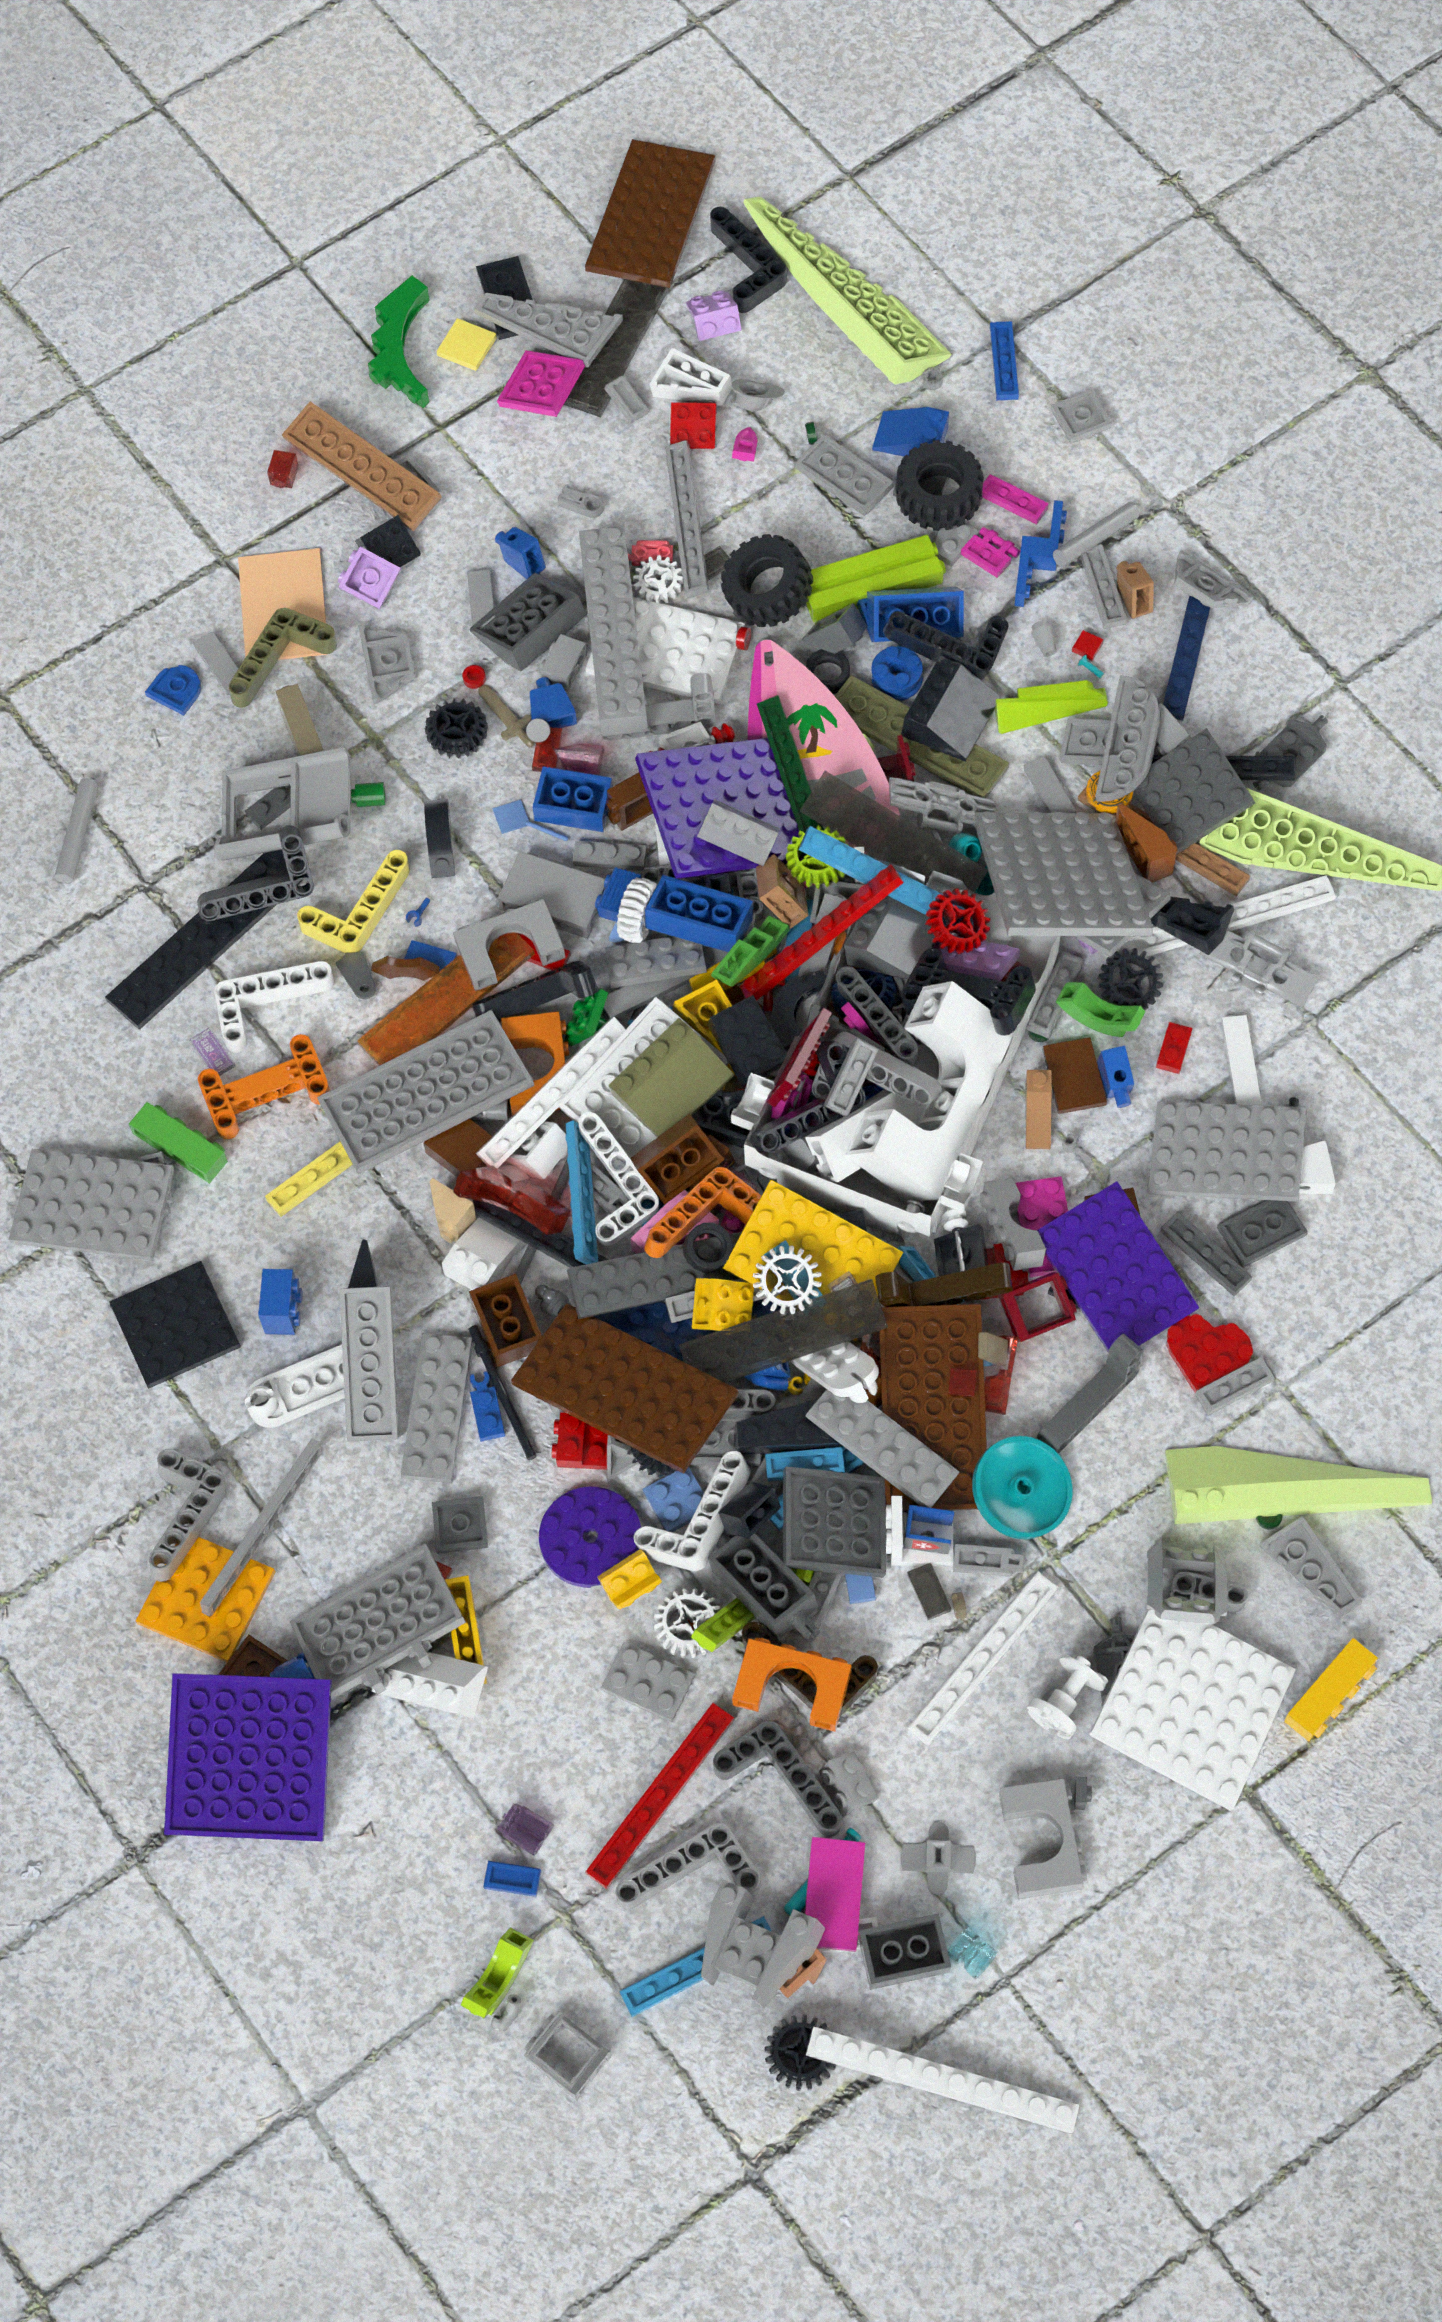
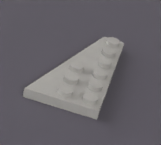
M485 293L474 308L476 315L564 357L583 360L587 368L623 321L620 314L610 316L594 310V313L581 311L577 307L546 303V305L536 304L534 300L526 299V302L513 300L510 296Z

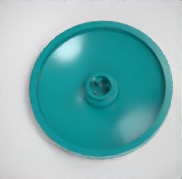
M1013 1436L1002 1439L982 1454L974 1469L972 1490L977 1508L989 1525L1006 1536L1024 1540L1041 1537L1058 1527L1069 1512L1073 1496V1486L1069 1470L1060 1455L1049 1445L1038 1439L1027 1436Z

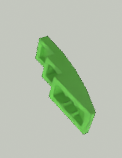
M768 916L759 929L754 927L743 941L739 939L711 973V976L730 987L734 986L753 971L777 947L790 931L789 925Z

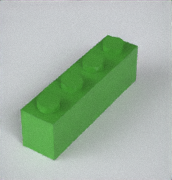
M146 1102L129 1123L133 1135L158 1151H162L164 1155L209 1184L228 1162L225 1149L216 1142L210 1143L201 1132L196 1129L190 1130L178 1117L171 1118L159 1105L153 1106Z

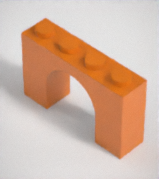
M559 1011L501 1018L502 1029L515 1050L539 1048L548 1052L554 1059V1065L550 1072L544 1077L533 1081L535 1086L510 1098L512 1116L565 1064V1056H569L568 1041L563 1042L562 1035L566 1034L565 1020H560Z
M764 1638L749 1639L732 1697L733 1706L759 1712L764 1690L771 1676L786 1668L800 1669L811 1676L817 1687L810 1715V1725L836 1732L851 1676V1664H847L848 1662L845 1659L833 1657L832 1660L824 1658L815 1651H807L806 1653L796 1651L795 1647L787 1644H781V1647L772 1645L769 1640Z

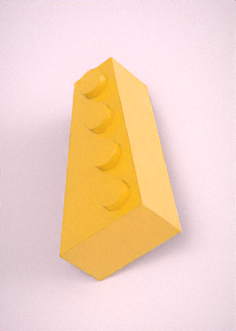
M715 980L674 1001L671 1010L723 1054L707 1024L710 1017L732 1005L719 982ZM728 1064L727 1067L732 1071L734 1076L737 1078L730 1064Z

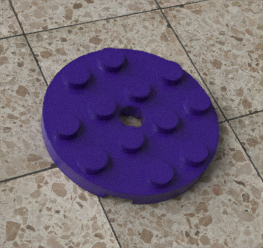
M602 1487L577 1488L561 1495L545 1512L539 1528V1546L542 1557L548 1568L564 1582L583 1588L599 1586L601 1583L597 1576L639 1550L634 1542V1534L641 1528V1524L632 1505L618 1493ZM595 1531L598 1537L594 1542L588 1543L583 1539L584 1533Z

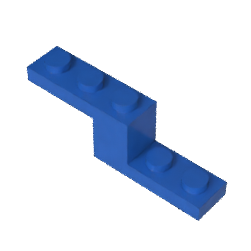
M1054 500L1050 538L1022 536L1015 606L1024 607L1025 598L1030 596L1031 585L1026 584L1027 579H1032L1033 569L1056 571L1053 552L1058 549L1059 543L1064 541L1065 530L1060 529L1061 524L1066 523L1067 514L1066 510H1062L1063 501Z

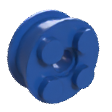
M890 646L880 651L873 659L871 666L873 687L897 701L911 698L919 691L923 681V666L920 657L914 651L901 646Z

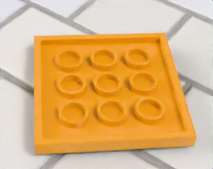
M198 1537L173 1576L167 1581L155 1582L135 1621L140 1626L224 1662H228L237 1650L276 1571L272 1567L250 1559L214 1614L209 1617L202 1613L200 1602L234 1551Z

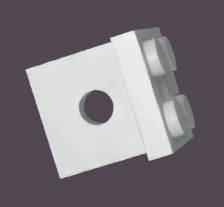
M891 1496V1505H886V1529H891L886 1530V1554H891V1566H953V1523L952 1526L911 1521L910 1534L920 1536L931 1534L934 1538L951 1540L949 1554L905 1549L903 1546L908 1513H902V1496Z

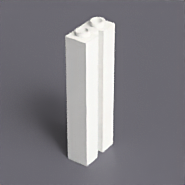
M884 1089L866 1100L861 1108L850 1113L848 1117H842L806 1136L805 1138L812 1156L816 1155L819 1163L816 1165L821 1178L829 1182H839L862 1168L846 1157L845 1154L864 1113L895 1109L917 1125L924 1108L918 1107Z

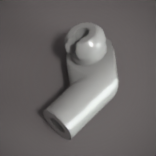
M512 1994L508 1996L504 2015L494 2014L491 2021L492 2028L505 2031L516 2019L521 2003V1998L518 1995Z

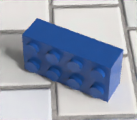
M662 875L645 908V927L647 929L725 952H729L739 939L743 941L753 920V901Z

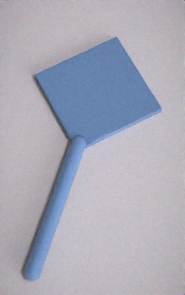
M521 800L492 808L501 834L530 826L561 840H568V837L530 822Z

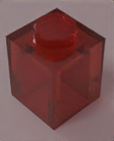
M274 450L267 471L270 485L278 488L292 489L299 467L296 453Z

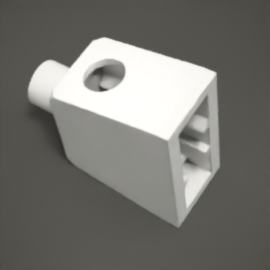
M1326 1141L1305 1146L1303 1149L1300 1193H1333L1336 1183Z

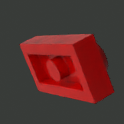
M1169 1022L1156 1068L1180 1074L1193 1028Z

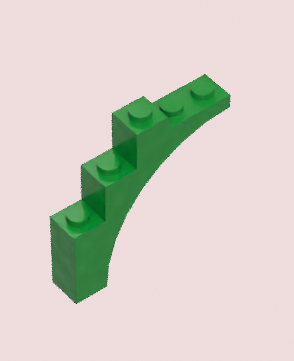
M411 275L375 306L376 321L381 327L371 335L372 348L377 356L368 363L369 377L373 383L380 384L385 389L392 384L397 391H402L406 394L412 403H417L424 408L429 404L428 390L415 378L409 369L404 357V347L411 323L430 299L428 287Z

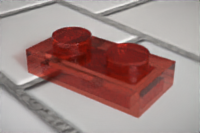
M549 727L550 733L548 738L543 742L536 743L532 771L541 772L542 767L557 769L563 734L562 728Z

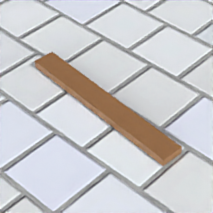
M1086 786L1079 794L1078 801L1094 811L1102 813L1088 802ZM1131 803L1129 806L1127 805L1128 808L1154 824L1146 812ZM1197 843L1192 844L1175 857V860L1236 897L1250 880V875Z

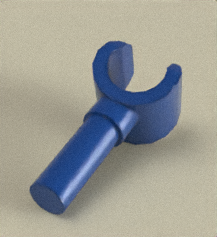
M425 898L416 911L411 910L406 914L408 923L413 917H417L414 925L415 927L421 925L422 919L420 916L430 903L429 898Z

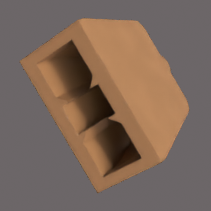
M1127 561L1120 562L1116 567L1117 589L1130 617L1134 619L1152 613L1153 580L1140 562L1131 564Z

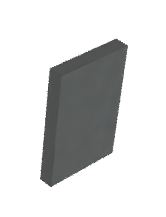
M1264 1200L1217 1225L1218 1231L1242 1268L1308 1234L1307 1229L1288 1201Z

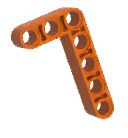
M717 1167L650 1229L644 1246L645 1252L653 1258L664 1256L718 1203L744 1224H747L762 1195L727 1168Z

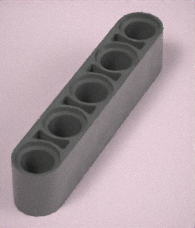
M846 966L840 968L836 974V981L841 995L857 1011L892 1056L899 1057L903 1062L912 1067L915 1066L919 1060L918 1046L914 1039L853 967ZM845 979L854 980L850 984L842 983ZM861 996L868 997L864 1002L857 1001ZM873 1015H883L879 1020L872 1019ZM890 1032L898 1033L894 1038L886 1036ZM905 1050H911L913 1052L909 1056H904L901 1054Z

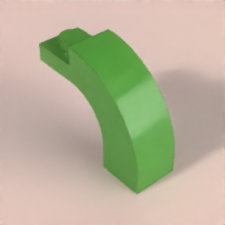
M1084 982L1066 983L1056 1000V1003L1079 1023L1097 1032L1115 1037H1123L1126 1031H1135L1145 1014V1010L1141 1006H1118L1102 1000Z

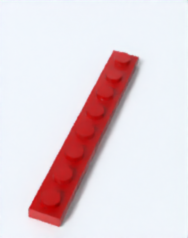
M891 864L881 870L872 880L861 886L847 900L841 902L836 909L824 916L811 929L804 932L790 946L785 947L780 954L767 962L759 971L748 977L740 985L744 996L748 998L753 995L757 1001L904 882L897 870Z
M714 1703L710 1705L585 1871L586 1875L605 1889L610 1887L733 1723V1716Z

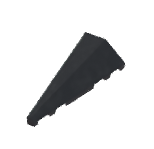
M1170 896V900L1150 920L1154 926L1210 955L1224 939L1234 912V906L1231 904H1227L1226 907L1214 906L1209 901H1205V904L1191 903L1190 899Z

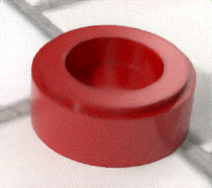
M741 626L736 635V647L738 650L747 651L751 640V629Z
M470 665L462 673L463 682L468 688L477 689L486 682L485 671L479 665Z

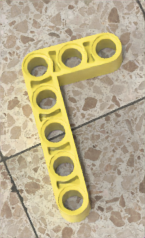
M393 850L386 856L346 921L313 906L302 907L297 913L302 933L343 953L360 952L409 875L410 868L406 853L401 850ZM385 882H391L388 885H382ZM372 901H379L378 903L371 904ZM308 919H314L311 922H305ZM362 919H366V920H367V921H365V922H363V923H359V922H358V921H360V920H362ZM328 929H334L331 932H325ZM349 938H354L351 942L346 941Z

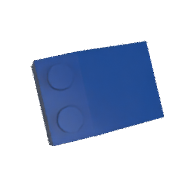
M930 407L883 411L872 450L904 457L909 455V451L912 448H920L922 443L927 442L931 444L934 440H940V443H944L949 425V411Z

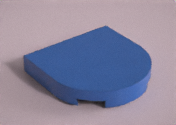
M178 665V667L163 669L146 689L145 695L184 716L199 697L201 683L193 669L188 666Z

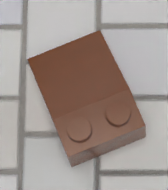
M1119 804L1117 806L1115 822L1119 827L1126 850L1141 876L1154 883L1172 875L1174 864L1176 863V853L1178 852L1174 840H1170L1166 832L1124 804Z

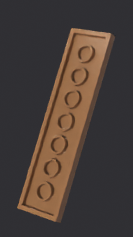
M311 401L282 434L286 441L392 517L399 515L403 524L412 531L418 527L442 498L441 494Z

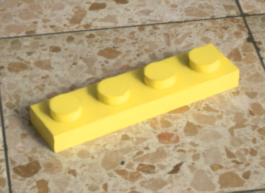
M339 1141L265 1195L266 1201L280 1217L353 1165L341 1142Z

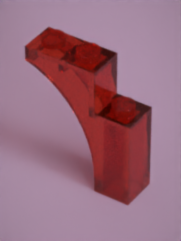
M494 1165L462 1171L457 1177L456 1186L453 1190V1193L459 1198L475 1199L506 1209L527 1220L546 1235L562 1232L571 1213L567 1207L531 1179L513 1181Z

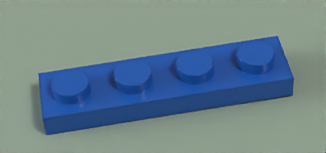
M1012 321L990 322L989 329L996 401L1019 400Z

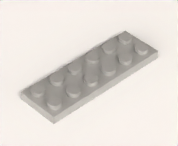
M391 1286L339 1289L347 1442L399 1439Z
M422 1333L401 1468V1479L452 1483L473 1344L471 1337Z
M827 1389L806 1414L809 1420L921 1507L932 1508L959 1474L958 1470L868 1400L863 1403H856L849 1396L839 1397Z

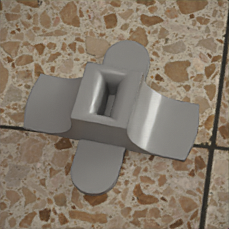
M935 1822L930 1826L927 1842L922 1844H903L902 1871L928 1872L927 1887L933 1895L945 1893L948 1886V1873L973 1874L976 1861L974 1847L952 1844L949 1841L948 1827L942 1822Z

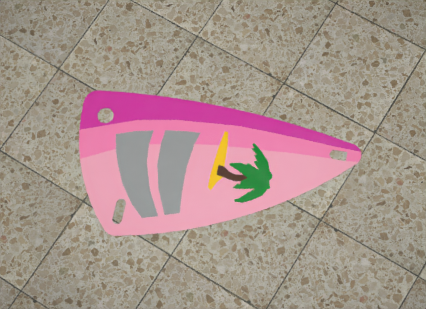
M763 640L757 644L754 652L747 740L768 738L757 703L778 695L781 699L824 829L829 827L831 833L837 830L839 837L844 836L845 844L852 848L864 847V854L867 855L892 832L900 821L898 807L890 805L887 778L864 735L827 687L801 662L774 641ZM773 651L774 662L771 666H766L764 653ZM883 814L888 816V821L885 823L869 826L863 824V820L866 817Z

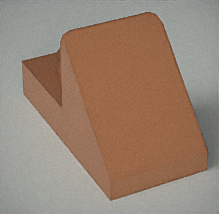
M816 1948L814 1954L798 1967L797 1973L791 1979H788L779 1990L789 1998L807 1980L814 1984L827 1959Z

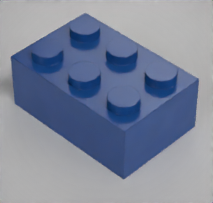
M542 767L532 806L534 821L604 832L607 813L609 812L606 804L608 800L607 790L613 787L612 778Z

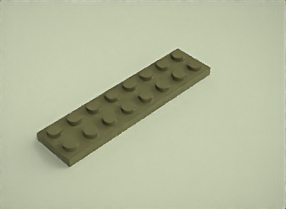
M851 675L835 695V698L845 708L862 734L896 752L897 736L901 735L904 717L910 707ZM903 737L904 743L908 742L910 756L908 758L910 761L973 796L987 798L1009 768V762L975 744L966 762Z

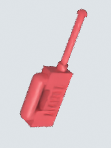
M639 540L636 542V545H632V554H628V561L632 562V566H641V561L647 564L649 563V557H652L654 561L660 555L663 561L669 557L671 564L673 563V545H670L666 540Z

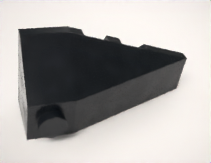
M718 1090L692 1115L705 1134L744 1148V1143L751 1131L731 1123V1113L734 1108L738 1107L745 1090H737V1092H722V1090Z

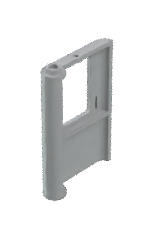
M345 747L223 771L222 837L217 838L213 847L215 855L224 861L282 850L279 839L280 830L236 837L237 797L242 794L287 785L291 786L290 825L299 829L303 845L348 837L350 834L351 759L348 750ZM289 837L285 841L288 843H292L297 838Z

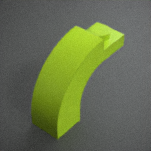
M510 1927L499 1939L486 1970L478 1982L464 1996L461 2006L482 2018H485L488 2014L492 2015L507 1995L519 1974L534 1940Z

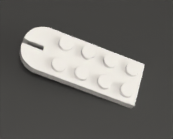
M821 1322L811 1326L807 1332L791 1340L785 1346L787 1360L834 1395L839 1397L849 1396L853 1402L863 1403L868 1399L864 1389H868L872 1395L877 1393V1383L875 1380L878 1377L879 1369L874 1359Z
M342 1344L252 1383L246 1392L245 1404L253 1421L263 1427H277L345 1398Z

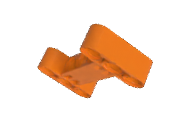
M299 1034L291 1039L292 1060L225 1085L222 1084L219 1074L214 1069L201 1071L198 1075V1083L217 1133L221 1138L228 1140L236 1137L238 1134L239 1125L235 1117L236 1114L306 1088L310 1100L314 1104L320 1105L317 1097L329 1092L330 1088L308 1036ZM302 1047H306V1048H307L306 1050L301 1051V1052H300V1051H297L299 1048H302ZM310 1067L315 1068L313 1071L310 1072L305 1071ZM209 1082H215L212 1086H205ZM316 1088H323L320 1092H314ZM217 1102H223L220 1106H214ZM225 1122H231L229 1126L222 1127Z

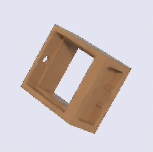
M775 854L766 860L764 866L758 865L756 867L759 899L783 923L789 925V929L808 917L805 885L803 883L799 884L797 877L793 878L791 876V870Z

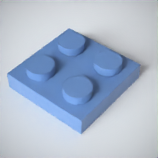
M689 1467L684 1474L676 1471L643 1488L646 1499L662 1527L668 1532H674L691 1522L704 1495Z

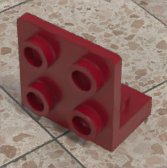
M902 735L897 736L895 755L877 758L888 783L890 777L914 782L913 776H916L914 763H909L908 742L904 743Z

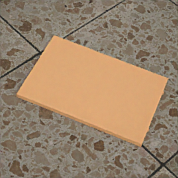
M320 548L238 557L245 658L274 612L280 608H289L326 623ZM290 641L278 660L327 654H321Z

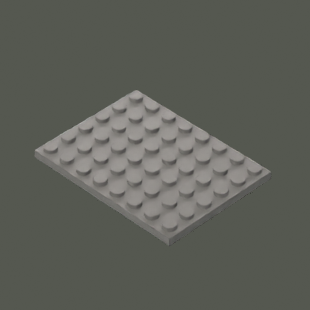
M975 812V827L1008 936H1152L1153 925L1119 827L1115 822V815L1106 812Z

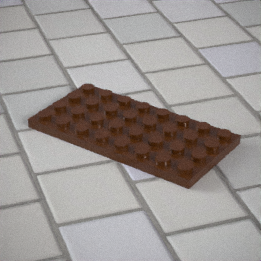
M632 139L587 258L585 271L670 288L713 170L715 155Z
M566 1303L511 1379L513 1386L683 1474L738 1396V1389L594 1316L578 1319L576 1307Z
M981 1304L879 1307L882 1412L959 1471L957 1477L932 1506L935 1509L949 1511L978 1510L973 1496L972 1479L979 1458L987 1450L983 1359L978 1357L979 1333L982 1332ZM885 1479L886 1505H891V1496H902V1512H908L909 1505L919 1506Z

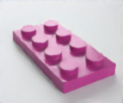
M1062 1176L1015 1183L1021 1194L1017 1211L1021 1227L1037 1231L1068 1211ZM1046 1255L1044 1256L1042 1266L1028 1268L1029 1277L1044 1276L1051 1272H1056Z

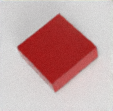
M1083 630L1073 645L1072 652L1082 657L1087 655V659L1093 661L1103 645L1104 639Z

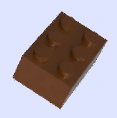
M513 1274L469 1291L471 1303L497 1367L528 1356L542 1338V1335L517 1275Z

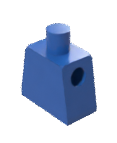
M512 527L507 533L500 531L496 535L495 542L500 546L504 561L525 579H528L534 573L540 574L546 568L537 538L517 527Z
M539 678L536 681L537 689L529 692L532 720L542 719L546 721L550 731L576 725L575 709L562 684L551 685L549 678Z
M1120 1046L1101 1051L1097 1065L1106 1098L1115 1097L1117 1108L1131 1105L1129 1093H1131L1134 1087V1079L1126 1047Z

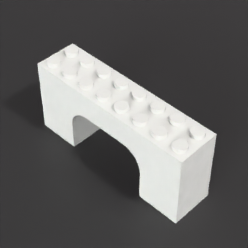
M953 981L923 987L904 1027L905 1030L935 1053L939 1063L937 1081L942 1088L941 1094L929 1106L924 1108L917 1125L895 1109L864 1113L845 1154L846 1157L906 1200H936L945 1192L946 1187L943 1186L954 1160H957L980 1106L984 1105V1099L988 1090L992 1087L995 1073L999 1064L1003 1063V1057L1006 1050L1010 1047L1014 1032L1006 1036L997 1034L990 1015V1009Z

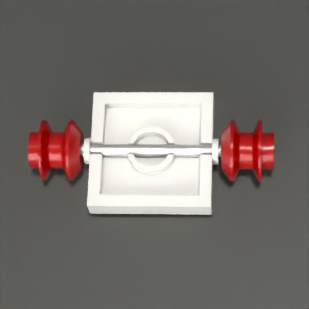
M698 722L659 737L658 743L661 747L657 751L729 743L735 739V733L731 726L723 723L720 730L717 727H713L711 736H709L702 723Z

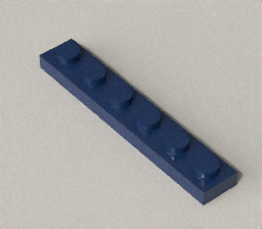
M1189 596L1163 702V705L1177 720L1184 721L1211 608L1203 605L1200 600L1193 596Z

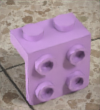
M719 290L709 296L692 297L690 301L686 302V307L694 318L697 339L699 341L742 330L737 304L728 292Z

